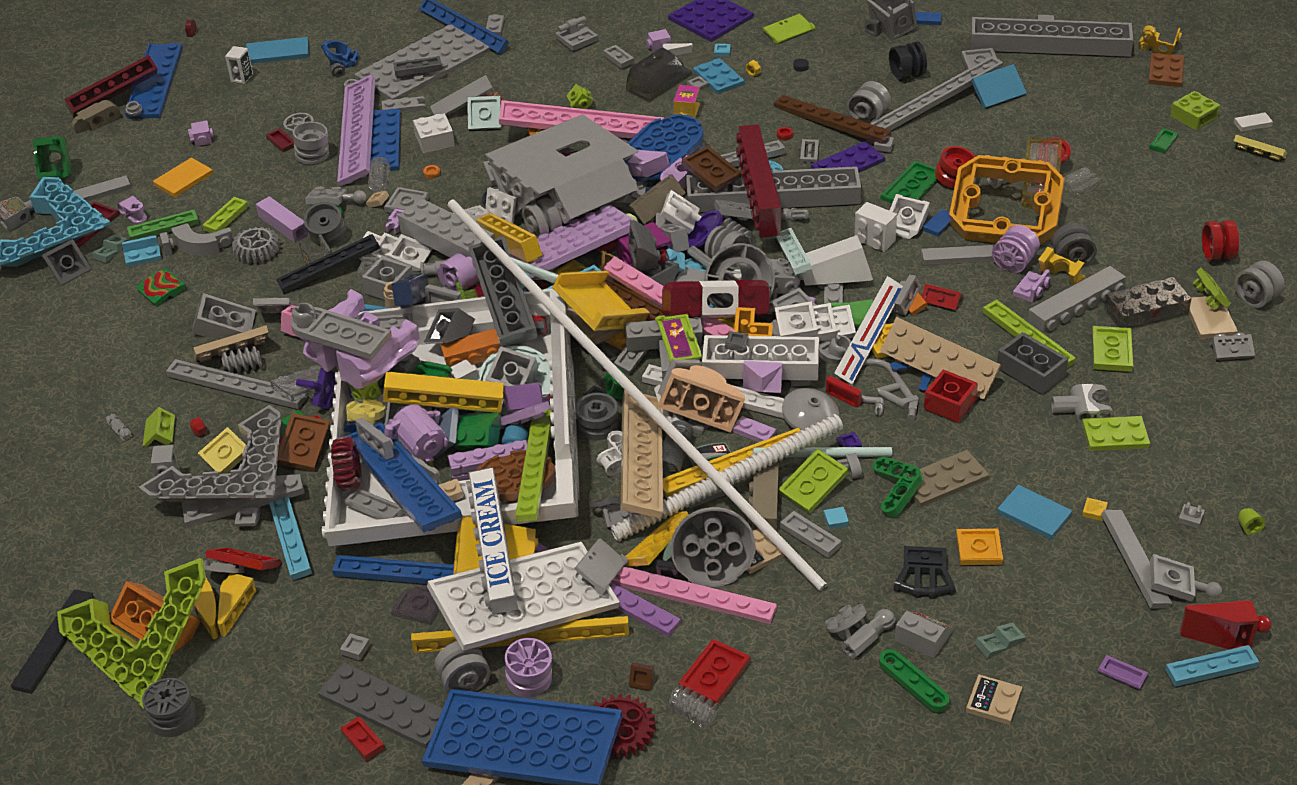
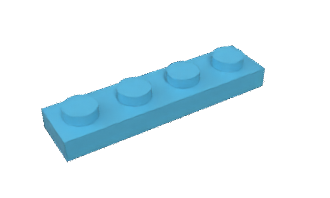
M1247 645L1166 664L1165 671L1176 687L1258 668L1259 661L1250 646Z

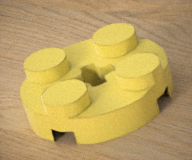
M364 399L363 403L357 404V400L352 401L346 405L347 420L354 422L362 417L367 422L375 424L376 420L385 416V406H383L382 402L371 399Z

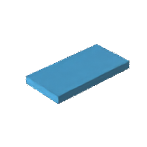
M308 37L246 43L251 64L309 58Z

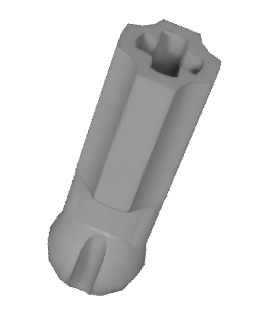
M888 609L877 611L872 621L863 625L841 645L843 652L852 659H855L884 630H889L894 626L895 615Z

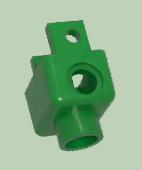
M55 136L35 138L33 140L34 162L38 179L41 180L43 177L65 178L71 175L66 138ZM53 152L60 154L61 160L59 163L51 161L50 156Z

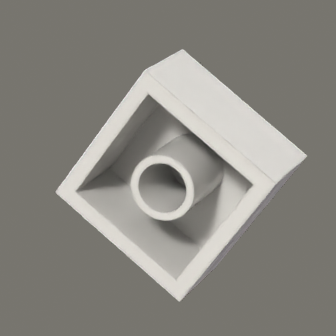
M445 113L413 120L415 136L423 153L455 146L453 130Z
M866 202L855 213V236H858L860 243L885 252L896 241V213Z

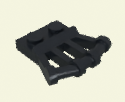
M904 546L903 568L894 583L893 590L898 592L902 590L913 594L914 597L928 595L929 598H935V596L945 593H956L954 582L946 569V548ZM909 572H914V586L904 583ZM920 573H929V587L920 586ZM935 574H940L946 585L935 587Z

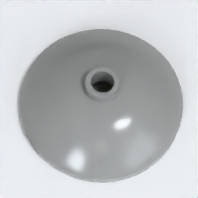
M796 389L785 397L782 404V414L786 422L792 428H799L805 431V428L815 425L816 422L821 423L822 419L826 420L832 414L840 416L839 409L833 399L816 389Z

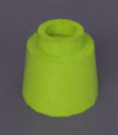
M1243 509L1238 516V521L1247 535L1260 532L1266 523L1265 519L1253 509Z

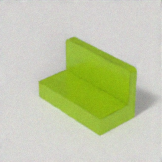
M158 407L146 419L143 446L148 447L154 439L169 445L173 440L175 415Z

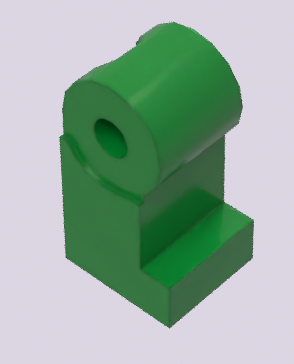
M607 372L603 377V384L607 394L614 399L622 400L625 389Z

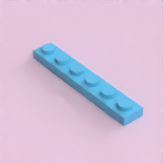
M285 497L284 500L278 499L274 503L273 501L269 502L292 581L312 574L290 498Z

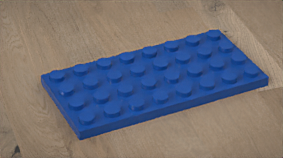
M450 689L422 763L424 767L559 785H601L622 720V710Z

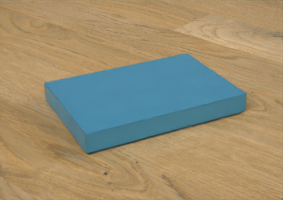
M1014 64L971 79L984 109L1027 93Z
M1018 485L997 508V514L1052 540L1072 516V510Z

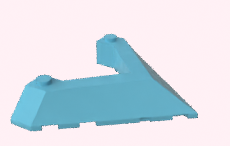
M43 177L29 198L35 213L52 214L57 221V226L47 229V227L33 233L34 236L25 240L23 237L18 240L1 239L0 267H18L72 239L76 241L111 225V222L108 219H104L102 214L95 208L93 209L79 194H75L73 189L67 184H63L59 177Z

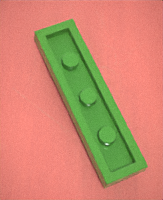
M190 210L127 227L130 239L135 240L154 235L157 236L165 232L169 233L172 232L171 228L187 223L190 227L199 225L195 210Z

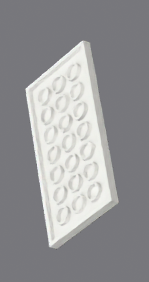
M582 542L510 560L518 604L517 610L492 615L491 607H486L484 594L488 592L487 589L483 590L481 577L485 576V573H481L480 568L430 580L427 584L428 590L463 651L616 609L620 604L609 585L603 594H599L593 589L594 586L575 570L576 565L588 552Z

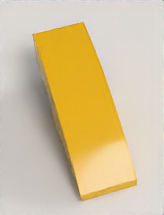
M206 578L195 602L194 611L215 640L218 638L219 633L217 624L218 606L211 585Z

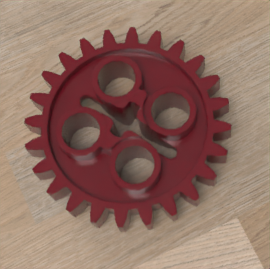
M622 693L619 694L618 698H614L610 694V700L601 697V704L595 701L594 707L622 710V720L610 757L612 754H615L616 759H619L620 754H624L628 758L629 752L636 756L637 749L644 751L645 744H651V738L655 737L656 722L655 715L652 714V708H647L646 702L640 703L639 697L631 700V694L625 699Z

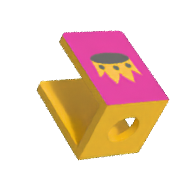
M679 85L674 98V115L682 114L696 118L700 103L696 102L700 87Z

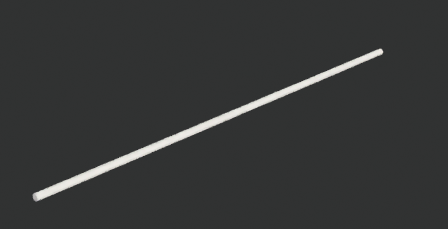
M455 200L449 201L447 206L797 569L819 591L825 589L827 583L474 219Z

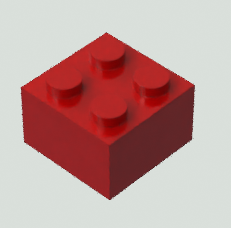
M943 369L925 391L924 409L959 423L976 401L978 383Z

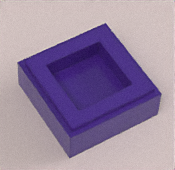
M855 432L836 437V442L840 447H862V443Z

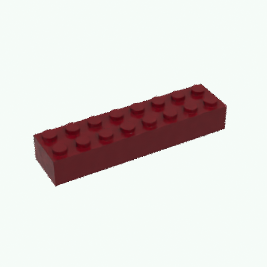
M759 124L739 126V133H736V143L738 144L736 156L739 168H741L746 196L749 199V208L752 209L751 215L752 220H754L755 231H758L760 238L781 236V205Z

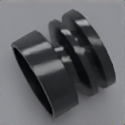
M916 41L907 43L905 46L898 45L890 48L889 65L892 74L897 80L909 78L911 75L917 76L926 73L927 56L920 42Z

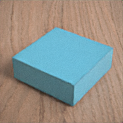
M715 44L714 56L730 57L731 45Z
M844 507L824 510L828 529L849 526V520Z

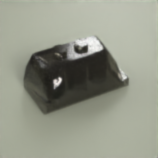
M662 47L630 68L627 76L626 91L650 103L690 77L692 70L686 68L675 54Z

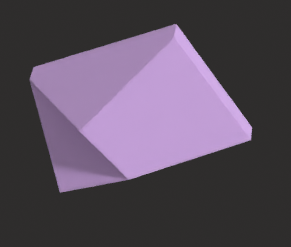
M744 361L743 388L759 392L781 393L783 363Z

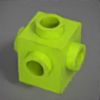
M577 84L566 95L572 108L588 109L594 101L591 97V92Z
M378 381L358 389L349 384L352 391L351 395L360 403H363L364 399L376 400L381 395L377 384Z

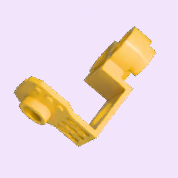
M1145 26L1142 32L1143 37L1140 38L1138 43L1139 48L1148 50L1152 47L1153 52L1171 55L1176 42L1180 41L1182 35L1179 32L1180 28H1178L1173 44L1158 40L1160 33L1156 32L1153 26ZM1164 45L1168 50L1162 51L1159 49V46Z

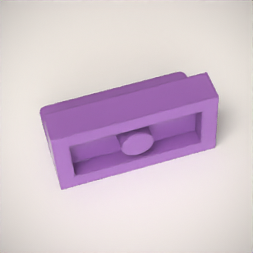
M539 382L503 388L506 410L522 409L546 401L549 402L548 395H542L541 383Z

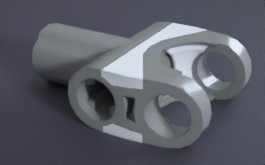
M1078 384L1071 388V396H1053L1051 398L1052 413H1075L1076 420L1079 423H1082L1083 419L1113 417V410L1110 406L1096 402L1105 400L1108 397V390L1103 385ZM1098 391L1104 392L1102 395H1095ZM1103 412H1109L1107 415H1100Z

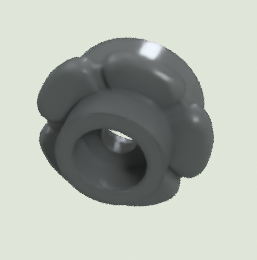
M340 63L333 64L330 68L332 76H343L345 66Z

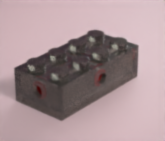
M1170 277L1107 293L1104 310L1117 327L1131 328L1132 330L1189 315L1192 299L1175 278Z

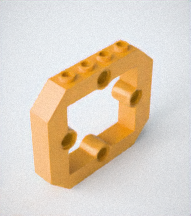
M978 155L958 167L949 219L951 226L963 239L997 243L1011 226L1020 225L1011 224L1010 220L1006 217H998L993 222L969 219L970 208L977 207L981 202L980 188L975 184L976 177L1005 179L1010 183L1017 181L1045 183L1044 191L1037 192L1034 196V212L1040 215L1038 226H1022L1029 228L1036 234L1040 245L1051 239L1057 231L1064 190V177L1049 162Z

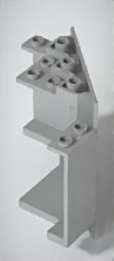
M583 114L485 154L493 168L490 172L500 191L516 197L515 215L520 214L523 207L531 204L536 198L549 193L563 223L566 224L579 215L625 195L630 196L638 190L637 183L632 178L626 162L633 157V154L639 151ZM580 142L588 143L589 147L566 157L558 152Z

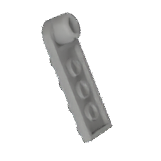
M797 288L771 301L770 307L775 311L776 307L811 302L812 300L800 288ZM837 335L835 339L819 341V357L827 363L839 364L852 340L847 336Z
M309 303L297 304L295 309H292L291 327L295 335L370 360L392 336L389 329L319 307H313Z

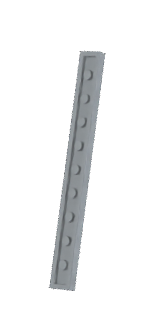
M991 56L870 124L887 130H893L972 86V78L1003 68V62Z

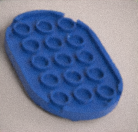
M675 114L670 115V118L662 120L658 118L648 123L627 144L636 150L667 152L671 166L679 158L683 159L687 155H691L701 145L704 132L701 123L696 118ZM666 169L649 177L632 176V178L641 182L658 179Z

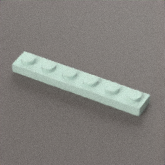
M792 228L781 231V236H776V239L794 274H806L812 269V266Z

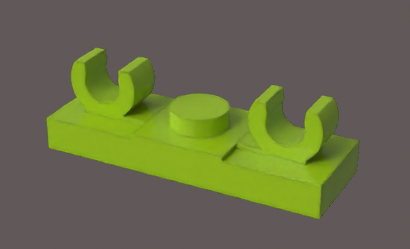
M1200 267L1196 271L1200 278H1197L1193 284L1201 293L1206 291L1210 295L1205 301L1213 310L1217 309L1220 303L1227 308L1231 302L1215 280Z

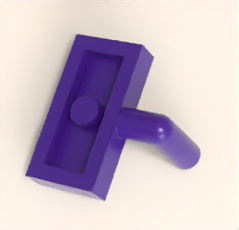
M321 368L317 382L304 379L296 380L297 386L315 390L312 401L313 406L330 410L334 385H336L334 371L326 372Z

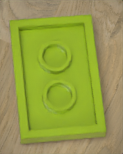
M1093 326V369L1132 372L1131 328Z
M1142 416L1082 420L1089 451L1143 449L1150 447Z
M817 448L778 489V492L810 514L848 475L849 470Z

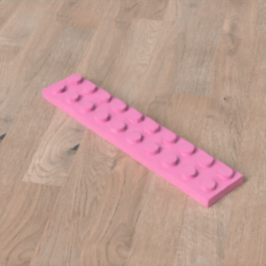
M502 100L499 124L542 130L583 114L619 138H633L648 123L658 118L662 120L664 117Z

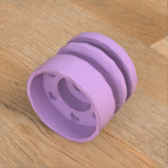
M1011 226L993 247V260L1002 269L1010 270L1013 273L1021 272L1039 251V239L1032 230L1025 226Z

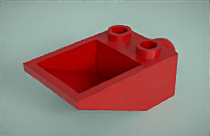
M1252 600L1185 605L1179 634L1181 637L1229 650L1247 645L1252 648L1256 631L1260 633L1268 632L1271 629L1272 622L1265 615L1257 616Z

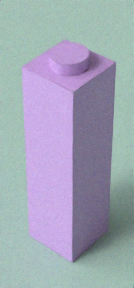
M270 196L256 203L258 217L294 243L308 235L304 221Z

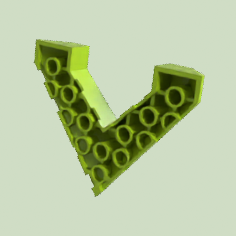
M202 558L164 571L167 593L163 598L164 603L159 612H155L147 626L149 630L139 642L110 623L108 603L90 599L57 612L59 632L73 642L72 644L82 653L91 658V661L109 678L116 681L119 687L130 697L140 702L139 705L144 708L142 697L145 690L151 684L161 679L205 583L206 575Z

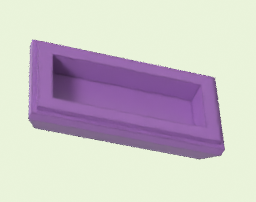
M1108 655L1105 656L1097 670L1100 674L1138 690L1148 675V672Z

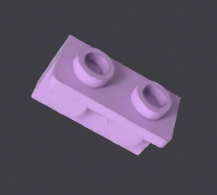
M1046 269L1042 275L1029 271L1013 291V296L1033 303L1036 298L1041 297L1043 289L1049 287L1051 283V278L1049 277L1050 270Z

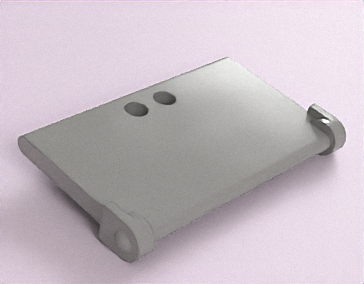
M599 538L576 565L575 570L594 586L593 589L596 592L603 594L623 566L628 563V559L623 554L619 555Z

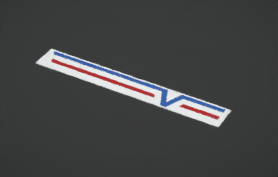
M888 276L835 371L836 375L850 384H853L903 287Z

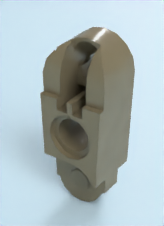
M104 100L76 113L78 116L74 117L75 119H73L71 125L79 133L88 129L93 131L118 120L121 114L120 109L111 101Z

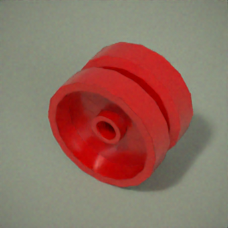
M960 146L945 148L935 169L936 178L943 185L954 189L958 167L976 156L968 149Z
M1223 220L1220 224L1217 221L1204 223L1201 241L1207 261H1217L1221 257L1224 260L1236 259L1239 251V233L1236 223L1233 220Z

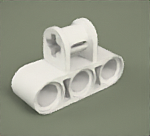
M612 431L608 434V449L601 452L597 457V463L605 468V473L608 476L621 472V431Z

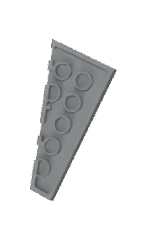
M300 474L276 476L274 498H223L182 502L185 525L188 527L237 513V508H257L267 505L271 501L274 503L278 499L284 500L285 497L291 498L305 494Z

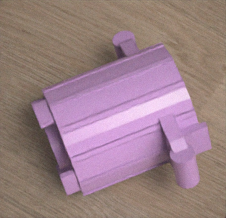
M418 404L404 407L394 416L393 420L389 419L388 425L385 426L384 435L392 440L399 439L414 457L424 460L425 463L433 461V456L443 446L446 448L448 444L444 431L438 426L440 412L426 411Z

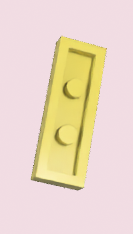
M1236 135L1234 138L1237 148L1243 150L1250 148L1256 154L1263 155L1266 153L1270 155V158L1280 160V158L1285 159L1287 156L1285 149Z

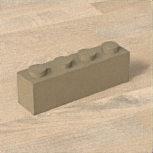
M779 460L777 463H772L771 466L767 465L765 469L761 468V471H756L755 474H750V479L754 481L749 483V494H753V496H749V504L776 532ZM748 518V524H752V531L758 529V527Z

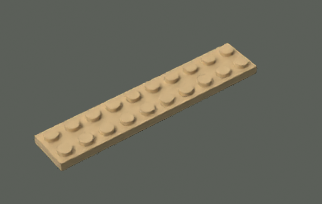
M624 390L622 399L620 509L629 513L634 512L661 519L663 514L662 428ZM643 394L661 412V408L658 407L657 397Z

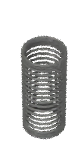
M682 420L673 421L671 424L674 427H680L676 428L677 430L686 432L687 434L679 431L686 435L685 438L691 442L694 432L692 426ZM666 434L662 445V466L675 470L670 472L678 473L681 471L686 453ZM665 462H667V463H669V464H674L675 466H672V467H677V468H669V467H666L665 465H667V466H671V465H668V464H666ZM663 471V477L675 474Z

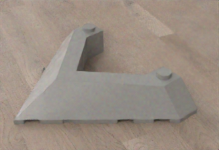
M268 405L238 424L243 442L247 445L242 455L243 462L238 470H231L227 474H219V471L203 472V476H192L191 473L182 474L171 466L139 486L140 491L151 499L167 502L223 498H274L281 412Z

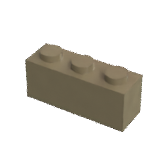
M668 175L631 203L629 207L641 223L649 224L655 219L656 213L662 212L667 194L671 190L681 197L685 194V191L674 176Z

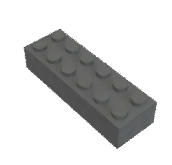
M504 235L494 238L493 240L511 257ZM483 242L469 246L471 258L501 346H516L538 339L537 330L520 281Z

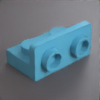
M155 235L122 242L127 267L162 260L158 240Z

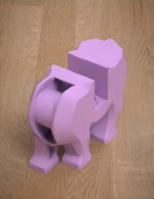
M350 289L347 292V300L340 302L328 311L355 318L360 311L365 309L363 296ZM367 311L363 313L361 319H358L380 327L379 318ZM405 319L400 329L394 326L390 328L391 338L372 360L300 337V339L306 342L303 354L307 358L317 362L326 372H329L338 365L341 380L348 382L355 389L375 383L399 361L413 353L417 348V340L420 337L418 326Z

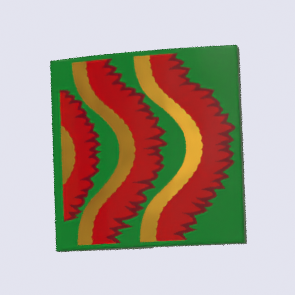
M165 268L150 275L135 288L158 307L169 296L173 298L178 296L187 286Z

